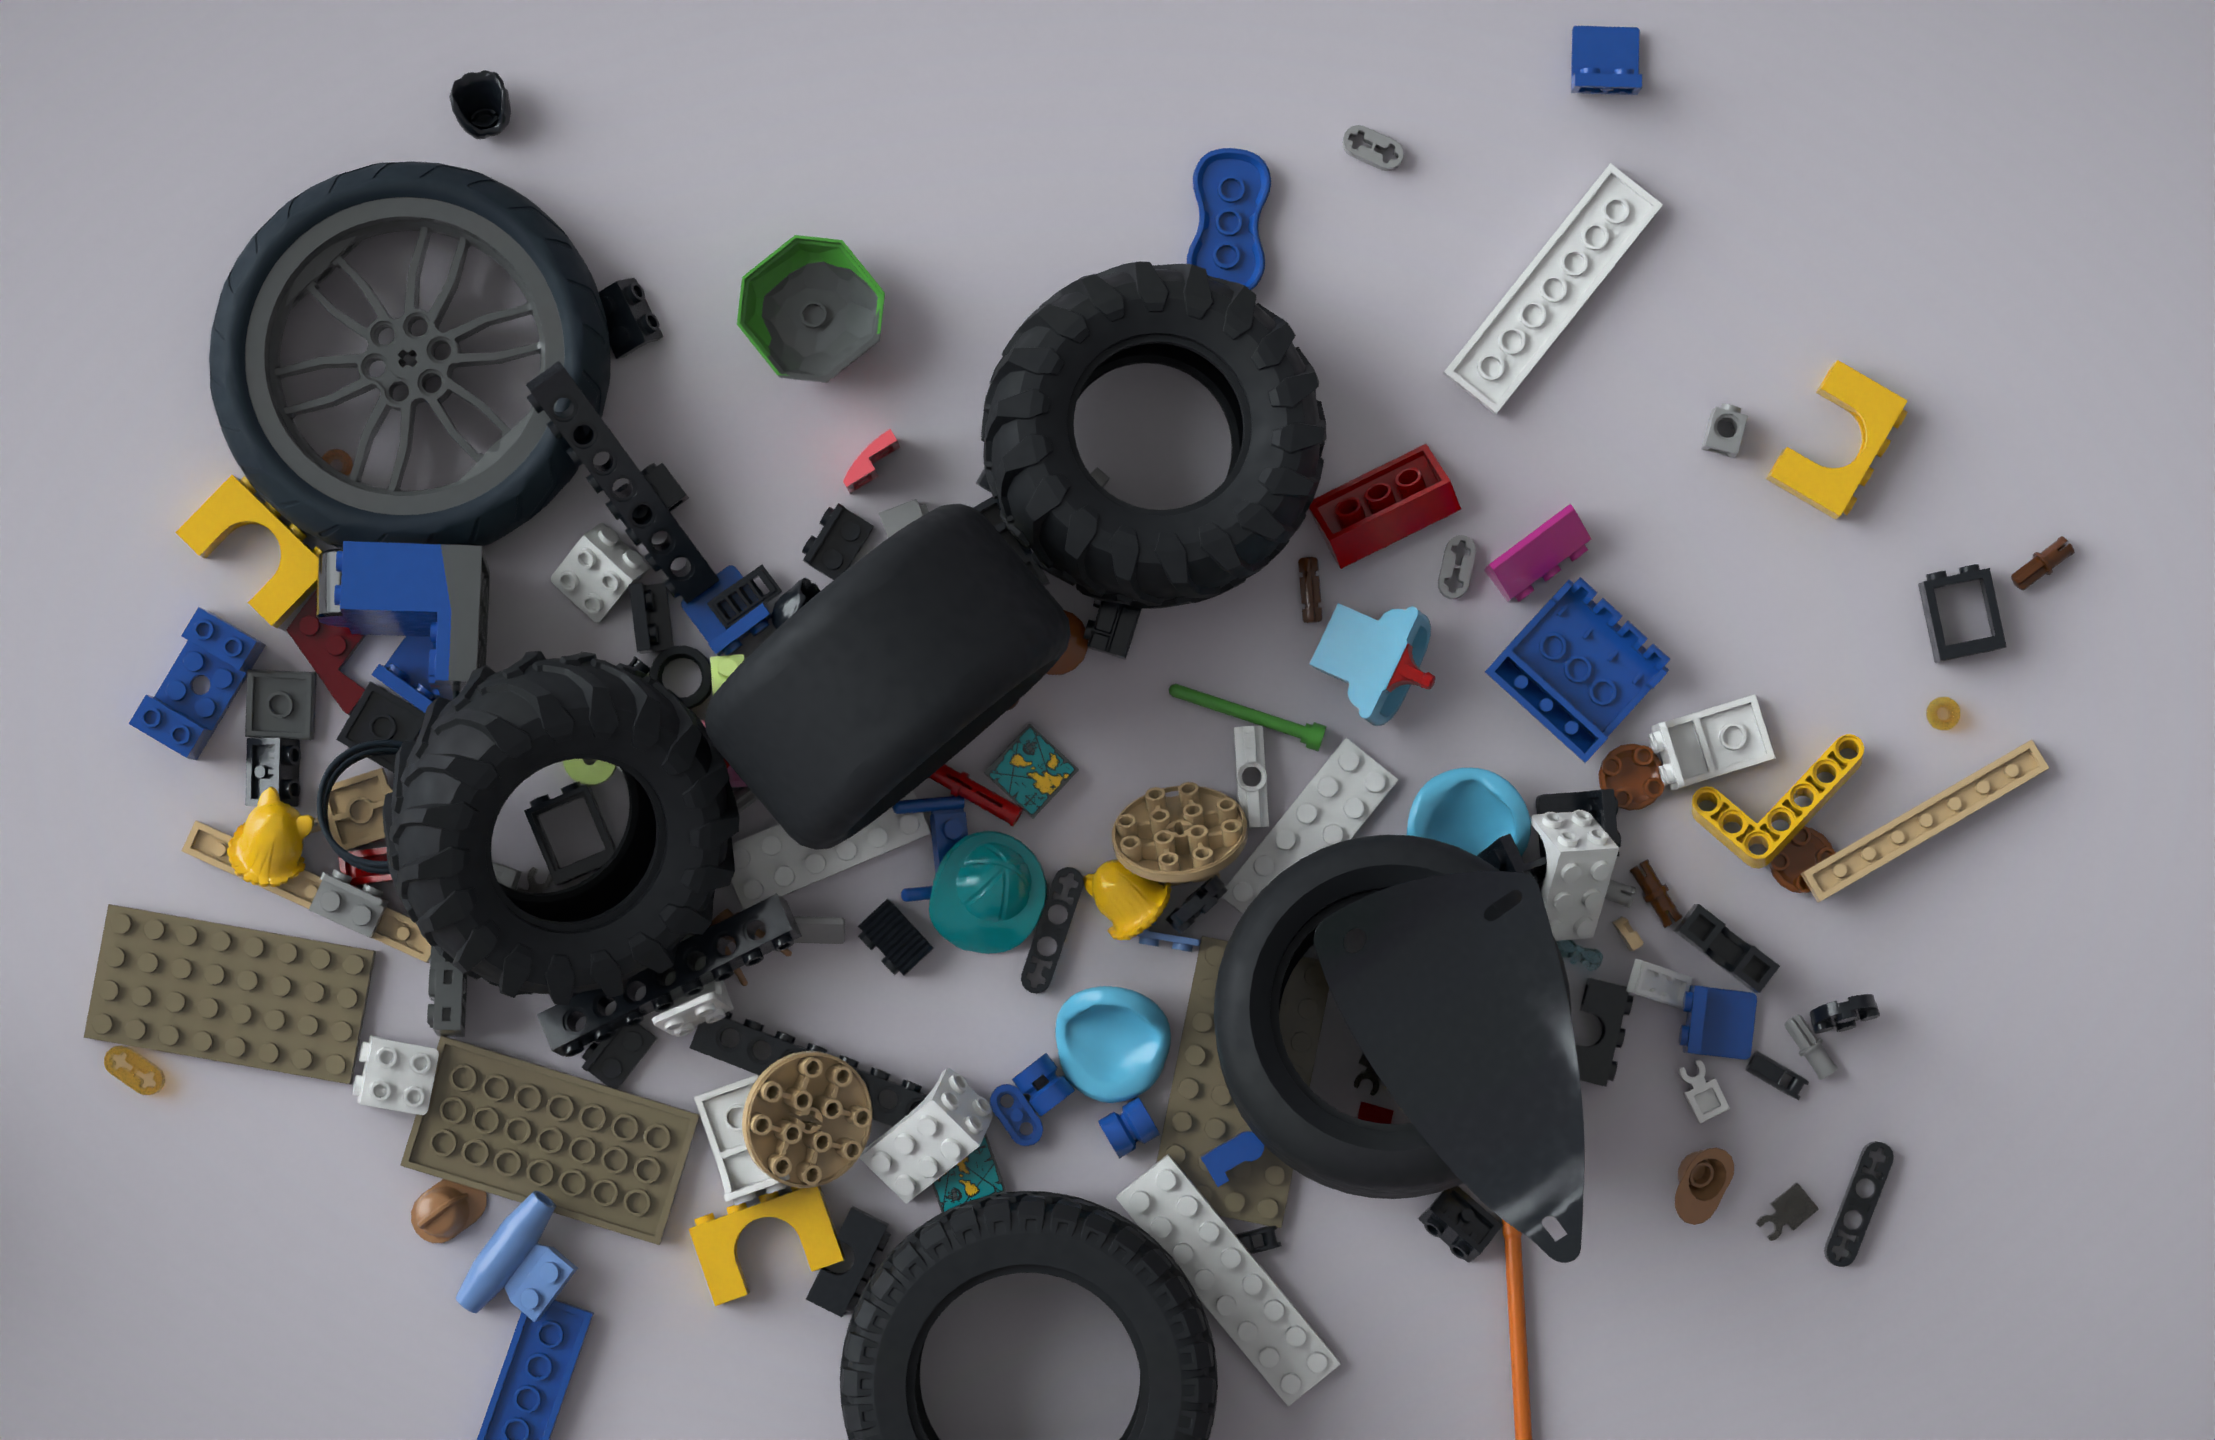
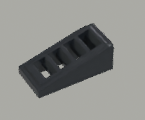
M761 565L721 592L707 604L727 630L761 603L766 605L783 591L765 567ZM757 577H760L770 592L766 595L762 593L754 582ZM747 585L758 597V600L754 603L743 590ZM734 594H739L747 608L741 610L732 598ZM725 601L728 602L736 613L732 618L721 606Z

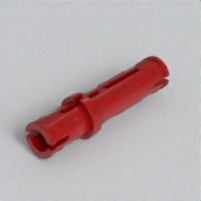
M944 764L929 777L951 790V795L955 797L960 795L983 810L1009 823L1012 827L1017 823L1023 812L1022 807L1015 805L970 779V774L965 771L960 773Z

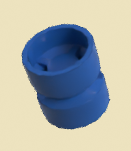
M1047 1053L1012 1079L1022 1094H1029L1031 1096L1029 1103L1040 1117L1075 1091L1064 1075L1058 1076L1056 1074L1058 1067ZM1044 1075L1049 1083L1039 1090L1034 1081Z
M1139 1097L1124 1105L1122 1114L1119 1115L1113 1112L1098 1120L1119 1159L1135 1150L1137 1141L1145 1144L1161 1135Z

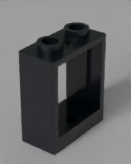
M1979 564L1959 568L1960 574L1947 576L1946 571L1930 573L1926 575L1927 581L1918 584L1935 663L2006 648L1990 568L1980 570ZM1980 580L1991 637L1946 646L1934 589Z
M580 781L561 788L563 794L550 799L547 794L530 801L531 808L524 810L556 886L600 869L616 850L590 785L581 786ZM584 797L606 850L560 868L539 816Z

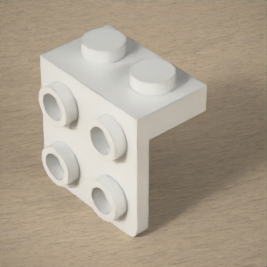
M601 522L581 537L552 574L551 582L594 622H600L626 592L629 584H634L644 577L651 567L643 561L639 553L631 550L620 540L613 529L606 527Z
M370 1035L369 1042H362L359 1062H364L362 1076L356 1075L352 1095L358 1096L357 1102L360 1105L424 1115L429 1108L439 1053L435 1048L386 1040L383 1037Z

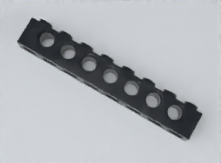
M556 362L528 382L526 386L531 392L526 397L538 414L544 410L551 421L546 425L558 441L563 437L571 446V448L566 450L577 467L584 464L591 473L586 479L596 493L604 491L610 501L605 505L616 520L623 517L630 527L625 532L636 547L641 543L649 552L644 556L655 572L662 570L668 579L663 583L672 596L676 599L681 595L688 604L717 583L719 578L561 362ZM558 399H570V405L567 410L563 412L554 411L553 407ZM578 426H589L590 431L586 437L582 439L573 437L574 430ZM608 452L609 459L605 464H593V459L597 453ZM621 478L629 480L625 490L621 492L613 491L615 481ZM637 506H648L645 516L641 518L632 517V512ZM659 531L667 532V538L663 543H652V537L655 533ZM680 557L687 559L686 565L682 569H671V564L675 559Z
M776 893L709 927L703 935L695 934L683 940L677 947L674 966L661 974L650 968L639 972L628 981L623 995L609 998L602 989L585 991L572 997L569 1006L555 1005L537 1014L551 1050L561 1056H575L584 1050L585 1045L593 1041L601 1042L609 1039L614 1035V1030L623 1026L631 1027L639 1024L644 1020L643 1016L653 1011H664L673 1006L674 1000L684 995L686 997L696 995L704 989V985L714 980L716 982L726 980L734 974V970L744 965L753 966L764 959V955L774 950L782 951L791 947L794 944L793 940L802 935L787 900ZM766 926L765 936L760 940H755L757 929ZM736 941L735 951L730 955H725L726 946L730 942ZM706 956L705 966L696 971V961L700 957ZM675 971V981L671 985L666 986L665 979L667 975ZM645 986V996L641 1000L636 1001L635 995L637 990ZM615 1001V1011L611 1015L606 1016L608 1004ZM585 1016L586 1024L584 1028L577 1031V1021Z
M729 1011L725 1013L726 1016L717 1022L706 1023L705 1021L698 1024L689 1047L757 1075H761L771 1064L792 1052L819 1051L827 1053V1049L812 1043H808L807 1048L794 1044L796 1037L778 1030L775 1036L763 1032L765 1025L746 1018L744 1024L732 1020L733 1013ZM728 1028L735 1029L740 1035V1041L734 1048H729L722 1042V1034ZM760 1040L768 1042L771 1046V1055L766 1060L758 1059L753 1052L755 1043ZM843 1055L839 1057L852 1066L865 1081L872 1104V1119L893 1127L910 1113L913 1103L922 1102L927 1096L920 1092L922 1086L903 1079L900 1085L890 1081L889 1077L891 1074L872 1067L869 1073L857 1068L858 1061ZM891 1089L897 1094L898 1102L894 1108L887 1109L880 1104L879 1095L883 1090Z

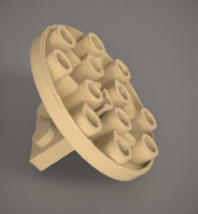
M1185 782L1180 786L1155 787L1147 790L1145 795L1130 803L1119 814L1112 829L1115 855L1126 869L1140 877L1158 881L1160 885L1170 882L1171 886L1186 882L1206 881L1211 877L1213 878L1214 875L1220 878L1219 871L1229 866L1241 854L1248 838L1246 816L1239 804L1224 793L1200 787L1193 782ZM1179 791V795L1173 797H1166L1165 793Z
M801 1051L787 1055L763 1071L747 1096L742 1117V1130L746 1148L758 1168L767 1176L782 1184L797 1188H811L830 1183L847 1172L862 1154L871 1131L872 1104L863 1079L852 1066L840 1058L819 1051ZM788 1174L790 1176V1179L786 1181L779 1178L785 1177Z

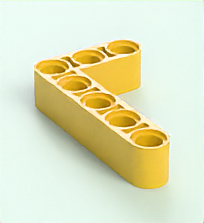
M1852 734L1839 737L1758 823L1754 822L1717 789L1708 786L1701 787L1694 793L1692 798V816L1696 822L1748 866L1756 869L1764 868L1860 768L1864 754L1863 742L1859 737ZM1849 748L1854 750L1857 756L1852 759H1845L1839 752L1842 749ZM1822 772H1829L1835 779L1832 782L1823 783L1819 781L1817 775ZM1799 796H1806L1810 798L1812 804L1807 807H1800L1794 800ZM1709 800L1716 807L1712 811H1703L1698 807V804ZM1776 820H1784L1790 827L1787 830L1778 831L1773 828L1772 823ZM1728 822H1736L1741 826V830L1737 833H1729L1723 826ZM1753 844H1762L1767 851L1762 855H1755L1751 853L1749 847Z

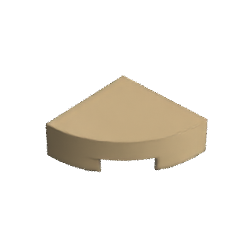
M1620 917L1612 922L1629 951H1634L1643 945L1644 942L1639 934L1633 931L1625 917Z

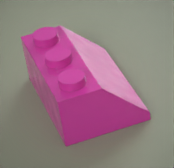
M1569 504L1491 562L1484 571L1507 602L1514 597L1520 602L1534 591L1531 584L1541 577L1545 582L1561 571V568L1558 566L1559 563L1567 557L1573 562L1588 551L1585 544L1591 540V537L1575 509Z

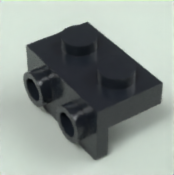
M635 278L616 281L598 292L607 320L609 343L616 359L629 355L649 342L658 341L663 338L659 328V321L652 314L645 299L644 290Z

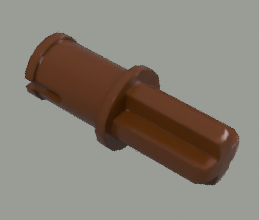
M2063 536L2059 537L2057 541L2041 553L2035 552L2032 560L2011 575L2014 585L2020 590H2025L2045 574L2051 575L2054 567L2075 553L2074 548L2071 544L2065 545L2068 541Z

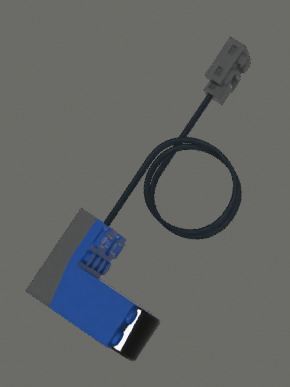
M343 541V549L326 550L318 557L316 619L326 625L349 627L351 634L430 636V642H433V649H430L429 685L431 689H434L435 700L438 697L453 700L466 686L472 671L486 666L490 571L483 547L473 545ZM374 740L345 750L330 763L319 784L317 817L323 835L340 858L355 868L366 872L390 874L387 861H373L355 856L343 849L333 839L328 824L329 796L336 780L349 766L367 757L397 754L403 741ZM431 946L428 995L430 1000L434 1001V1004H428L427 1024H430V1028H433L437 1036L465 1037L467 975L454 967L440 955L434 946Z

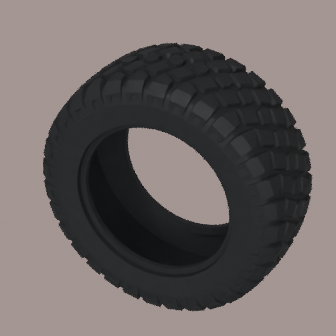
M1045 1191L1005 1192L973 1199L938 1214L909 1234L880 1264L863 1290L848 1325L840 1366V1398L848 1440H940L927 1416L920 1386L921 1357L927 1335L941 1313L964 1292L987 1280L1016 1273L1048 1274L1074 1282L1100 1298L1122 1322L1136 1351L1140 1368V1386L1134 1413L1119 1440H1209L1217 1403V1360L1210 1326L1193 1286L1173 1257L1146 1231L1117 1212L1079 1197Z

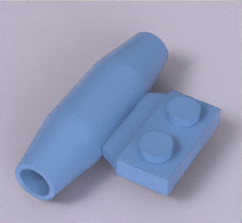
M533 1191L504 1219L473 1261L456 1295L457 1302L463 1308L472 1313H478L505 1287L510 1298L509 1301L533 1322H537L542 1318L578 1269L577 1266L554 1247L538 1244L556 1208L555 1203L548 1196L539 1191Z

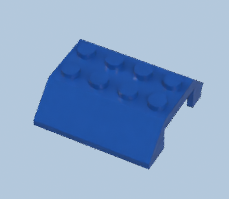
M1580 577L1575 583L1569 579L1502 651L1485 673L1579 759L1586 763L1623 719L1667 674L1669 669L1665 665L1670 661V658L1654 643L1648 649L1644 648L1642 645L1648 638L1630 621H1627L1621 627L1617 622L1623 615L1604 598L1596 604L1592 599L1598 592Z

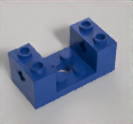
M198 607L181 635L188 641L154 697L145 695L129 722L130 725L182 756L193 760L199 758L247 678V670L253 668L266 646L261 641ZM199 676H206L210 681V689L203 695H198L193 690V682Z

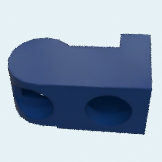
M1245 1131L1200 1157L1217 1187L1230 1181L1225 1172L1244 1161L1252 1162L1261 1157L1264 1152V1144L1252 1131Z

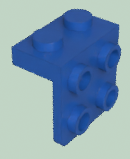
M733 565L727 566L716 574L719 581L688 604L684 599L681 602V607L717 656L733 654L743 645L740 642L750 633L756 636L770 625L768 620L771 619V614L763 603L727 630L707 603L743 578L738 569ZM749 585L743 588L753 603L758 600V597ZM738 593L732 596L741 610L747 608V605ZM727 601L721 604L730 618L736 615Z
M1690 985L1689 992L1685 991L1683 998V1012H1687L1686 1025H1681L1679 1033V1045L1683 1046V1053L1748 1059L1752 1051L1757 996L1752 992Z

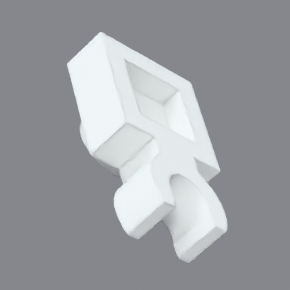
M1697 1059L1694 1061L1698 1068L1695 1076H1688L1684 1067L1679 1068L1678 1071L1681 1079L1690 1083L1692 1089L1684 1092V1095L1698 1123H1702L1729 1110L1730 1107L1716 1078L1708 1081L1705 1080V1065L1701 1060Z

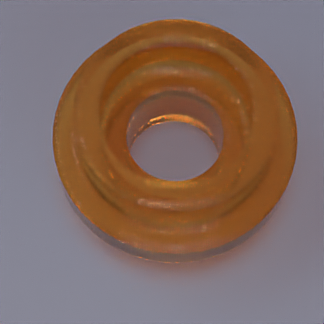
M332 449L322 456L329 464L334 460H340L343 465L340 472L347 476L351 473L353 461L345 451Z

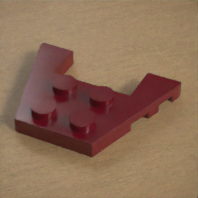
M326 576L286 630L339 706L350 716L365 689L344 675L340 670L366 635L351 634L349 627H337L319 622V619L323 617L343 616L340 605H335L334 603L335 585H341V580Z

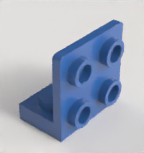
M1574 26L1572 29L1571 93L1638 95L1642 89V74H1639V28Z
M406 636L385 666L378 664L371 674L424 713H426L427 707L435 700L434 689H431L429 685L430 649H433V642H430V636Z

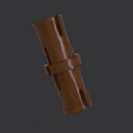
M1647 859L1640 863L1646 873V877L1643 876L1637 865L1629 871L1643 890L1645 902L1651 903L1663 927L1666 928L1673 924L1666 914L1667 910L1675 922L1683 916L1669 897L1667 885L1661 884Z

